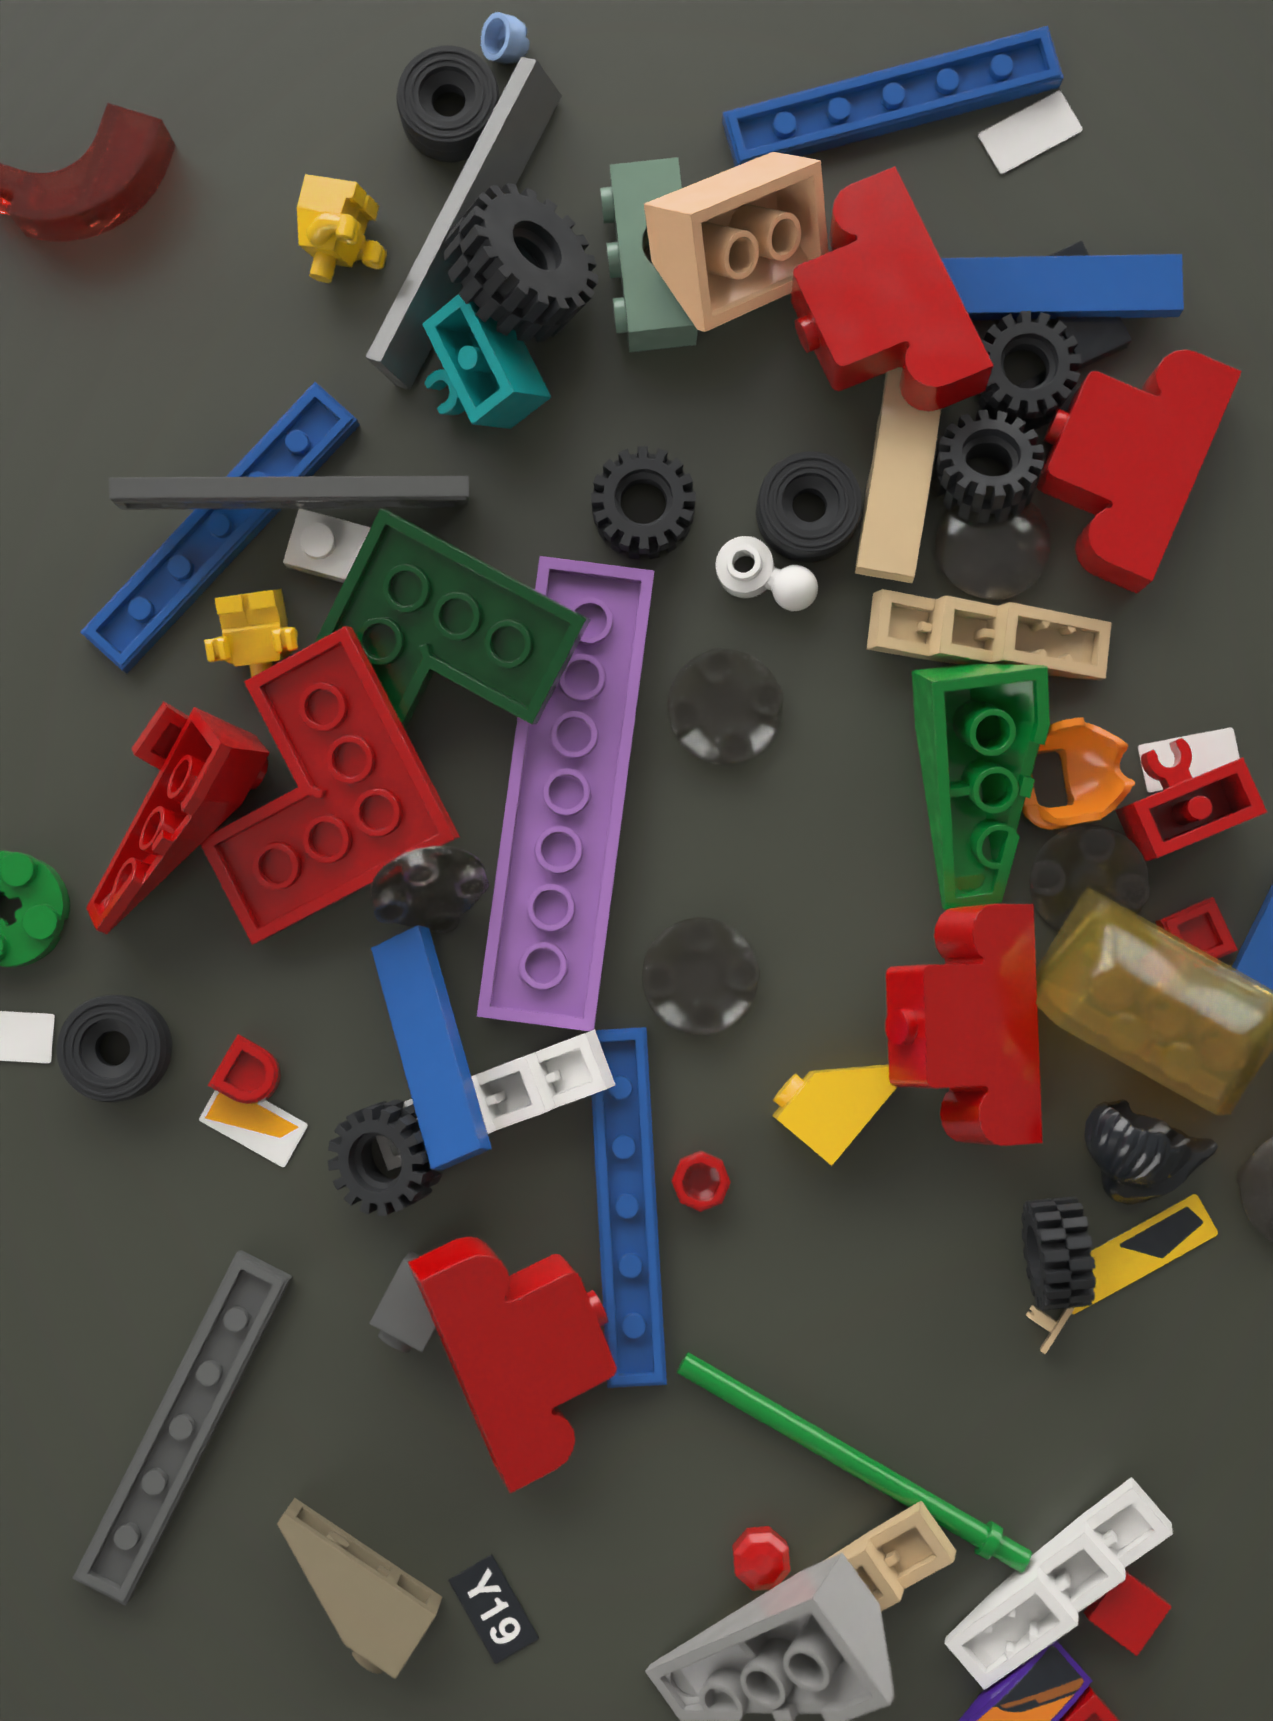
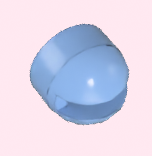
M500 12L491 14L486 20L481 33V48L484 56L491 61L503 64L518 62L521 57L525 56L530 46L529 39L526 38L528 34L526 25L516 17Z

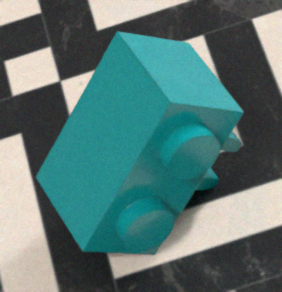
M458 294L422 324L445 369L433 371L426 378L424 384L427 389L442 390L448 385L449 397L437 408L439 414L455 416L465 411L472 425L511 429L552 397L525 343L517 340L516 331L512 330L507 336L496 331L497 322L489 318L486 323L475 315L480 308L473 301L465 304Z

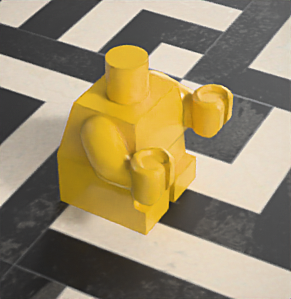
M305 174L297 205L298 243L300 247L313 257L309 276L317 281L331 283L336 265L352 268L354 262L362 260L364 265L373 269L381 270L384 268L387 256L386 249L378 241H366L364 235L369 220L376 221L379 205L370 195H367V192L357 182Z
M282 589L215 598L222 636L204 640L207 661H226L235 667L249 665L251 677L273 666L272 661L283 660L291 655L294 650L298 649V632L295 627H287L288 622Z

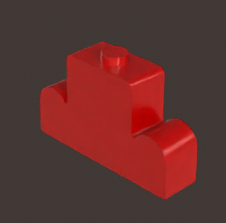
M894 166L842 189L834 199L829 234L832 251L799 264L793 271L791 303L798 316V319L795 320V327L804 350L807 353L815 352L831 387L836 391H843L898 367L903 368L899 384L901 394L906 402L917 410L928 412L940 410L985 391L994 365L896 167Z
M1178 350L1164 357L1145 381L1142 390L1101 372L1092 371L1074 394L1067 412L1059 408L1057 409L1043 440L1052 444V447L1042 467L1036 487L1042 493L1096 515L1082 530L1076 541V556L1083 569L1094 576L1136 594L1153 581L1242 371L1195 351Z
M986 904L947 909L940 915L935 925L934 933L936 948L941 957L945 959V964L892 966L886 971L887 1017L885 1030L888 1037L889 1081L895 1087L950 1088L941 1103L940 1117L945 1132L954 1141L998 1146L1043 1143L1034 904Z
M474 1237L455 1239L408 1262L495 1469L510 1494L558 1469L567 1462L572 1454L575 1435L572 1426L557 1406L612 1378L617 1371L616 1364L601 1329V1326L608 1323V1318L595 1291L586 1292L579 1274L559 1254L550 1255L509 1276L508 1270L488 1244Z

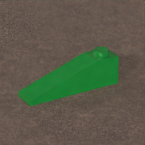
M960 664L912 670L915 730L942 908L946 911L955 907L1002 903L1019 841V835L1016 832L1025 798H1030L1035 779L1031 776L1040 744L1045 745L1050 727L1048 667L1044 665Z

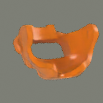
M1083 717L1050 724L1045 745L1040 744L1038 754L1057 752L1060 755L1068 803L1067 806L1053 808L1041 806L1038 804L1033 786L1031 797H1026L1022 812L1032 824L1040 828L1054 830L1067 828L1069 825L1099 821L1111 813L1135 785V781L1127 778L1120 769V761L1128 749V743L1101 727L1086 723Z

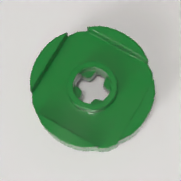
M0 851V898L6 895L8 899L12 900L19 898L22 903V907L15 911V918L17 920L15 923L9 925L6 919L0 918V966L22 967L41 960L56 947L61 939L58 936L63 929L64 920H68L70 899L62 878L53 867L28 854Z

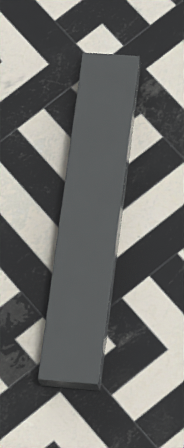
M520 58L366 355V358L396 386L408 390L411 389L433 346L422 324L458 295L463 288L461 283H452L448 275V271L454 265L444 260V251L449 246L445 243L448 234L481 193H485L490 186L497 184L502 189L506 183L517 184L562 97L549 76L535 59Z
M468 476L109 477V499L121 510L464 508L469 499Z
M242 1250L236 1252L72 1579L125 1606L131 1600L293 1277L292 1275Z

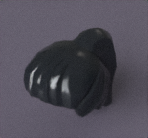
M1124 1099L1114 1102L1104 1101L1096 1105L1088 1116L1085 1125L1084 1138L1086 1146L1092 1158L1101 1169L1104 1191L1112 1200L1127 1205L1143 1203L1175 1190L1186 1181L1198 1166L1214 1155L1218 1148L1217 1143L1210 1138L1190 1137L1181 1130L1170 1127L1166 1121L1133 1113L1129 1103Z

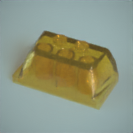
M1089 887L1083 892L1036 968V1005L1056 1025L1216 1115H1231L1251 1080L1273 1049L1272 989Z

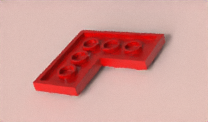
M344 626L244 681L298 786L296 789L215 831L200 844L252 945L275 935L460 838L352 627Z

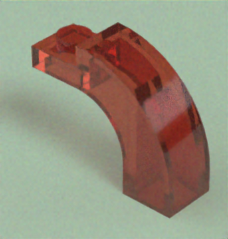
M107 102L94 141L86 153L68 167L54 172L33 173L0 163V213L10 215L27 237L39 240L75 241L103 234L126 222L150 200L166 174L176 145L162 119Z

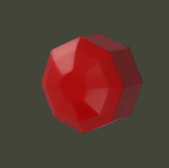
M702 1150L680 1158L671 1179L679 1202L700 1212L722 1204L731 1183L722 1159Z
M770 1526L746 1528L732 1545L735 1576L752 1591L771 1590L779 1585L790 1572L787 1541Z

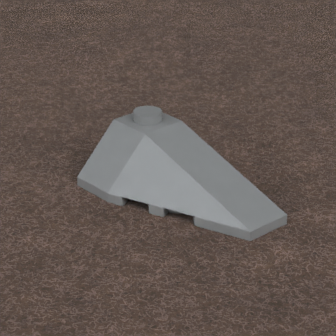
M843 1553L798 1572L657 1659L645 1671L680 1721H741L745 1713L773 1714L775 1721H794L797 1714H822L825 1721H848L888 1706L894 1698L880 1604Z

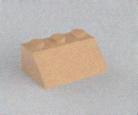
M771 152L644 204L652 264L696 329L703 332L792 292L794 268L799 264L829 253L821 160Z

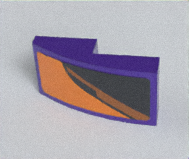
M1056 1640L1008 1673L1004 1679L998 1680L986 1690H983L959 1721H1059L1082 1695L1092 1680Z

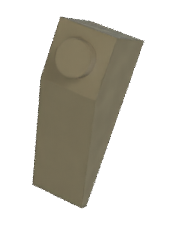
M294 1498L277 1525L345 1646L353 1650L352 1655L362 1667L376 1674H381L384 1671L396 1679L436 1617L442 1596Z

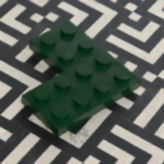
M380 508L315 642L344 626L352 627L404 729H406L434 672L533 725L538 723L591 619L398 515Z

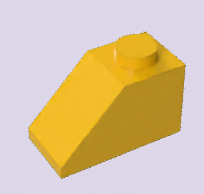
M889 1064L809 1071L803 1079L795 1073L774 1097L773 1101L780 1107L772 1116L832 1166L897 1087L893 1086L889 1081Z

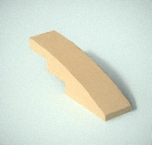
M898 367L886 372L872 465L867 480L855 574L913 583L926 513L941 409L928 412L917 410L909 405L901 394L899 384L903 368Z
M882 589L873 593L867 650L959 665H1044L1048 667V676L1103 680L1106 679L1112 622L1012 602L996 606L951 596L931 599Z
M921 1500L867 1532L829 1558L840 1553L844 1554L879 1602L882 1612L901 1601L904 1589L953 1563L956 1549Z

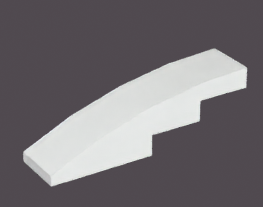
M595 1029L471 1076L488 1134L615 1086ZM412 1099L405 1101L403 1108L412 1105ZM377 1136L376 1139L388 1171L402 1166L399 1151L394 1143L386 1136Z
M1131 1477L1034 1553L1022 1573L1014 1571L945 1637V1645L980 1686L986 1690L1078 1625V1612L1126 1580L1125 1568L1173 1535L1172 1523Z

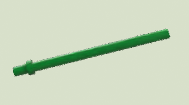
M689 1352L685 1354L677 1369V1374L909 1508L922 1500L939 1526L975 1546V1554L985 1560L994 1557L1020 1573L1026 1569L1031 1559V1550L1003 1535V1527L993 1521H989L986 1524L982 1523Z

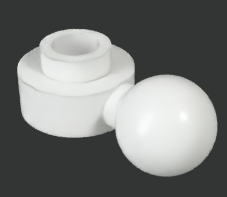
M749 536L734 538L728 541L717 555L716 572L723 588L733 596L752 598L768 589L772 591L775 601L782 608L789 611L806 609L814 602L817 596L818 582L815 575L808 568L801 565H790L783 569L775 568L769 548L757 538ZM748 556L755 560L753 568L745 573L736 571L734 569L736 560L740 557Z

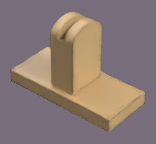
M1034 1305L1030 1307L1031 1312L1028 1311L1026 1316L1050 1332L1040 1347L1041 1352L1047 1353L1074 1308H1065L1059 1319L1055 1320Z

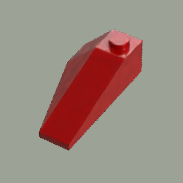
M196 707L193 708L86 907L97 931L108 934L243 803L250 789H256L261 784L267 772V757L270 752L255 734Z

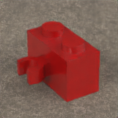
M1183 738L1169 743L1175 757L1172 767L1163 766L1159 762L1158 755L1154 749L1142 754L1141 763L1144 771L1151 778L1160 781L1163 791L1115 810L1138 863L1159 858L1267 813L1244 758L1242 757L1192 778L1189 771L1192 762V751Z

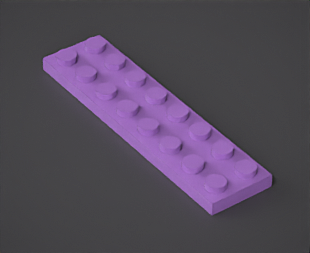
M545 556L539 557L535 590L591 620L538 723L532 725L519 717L517 718L477 1017L583 1031L595 1029L654 582V570Z

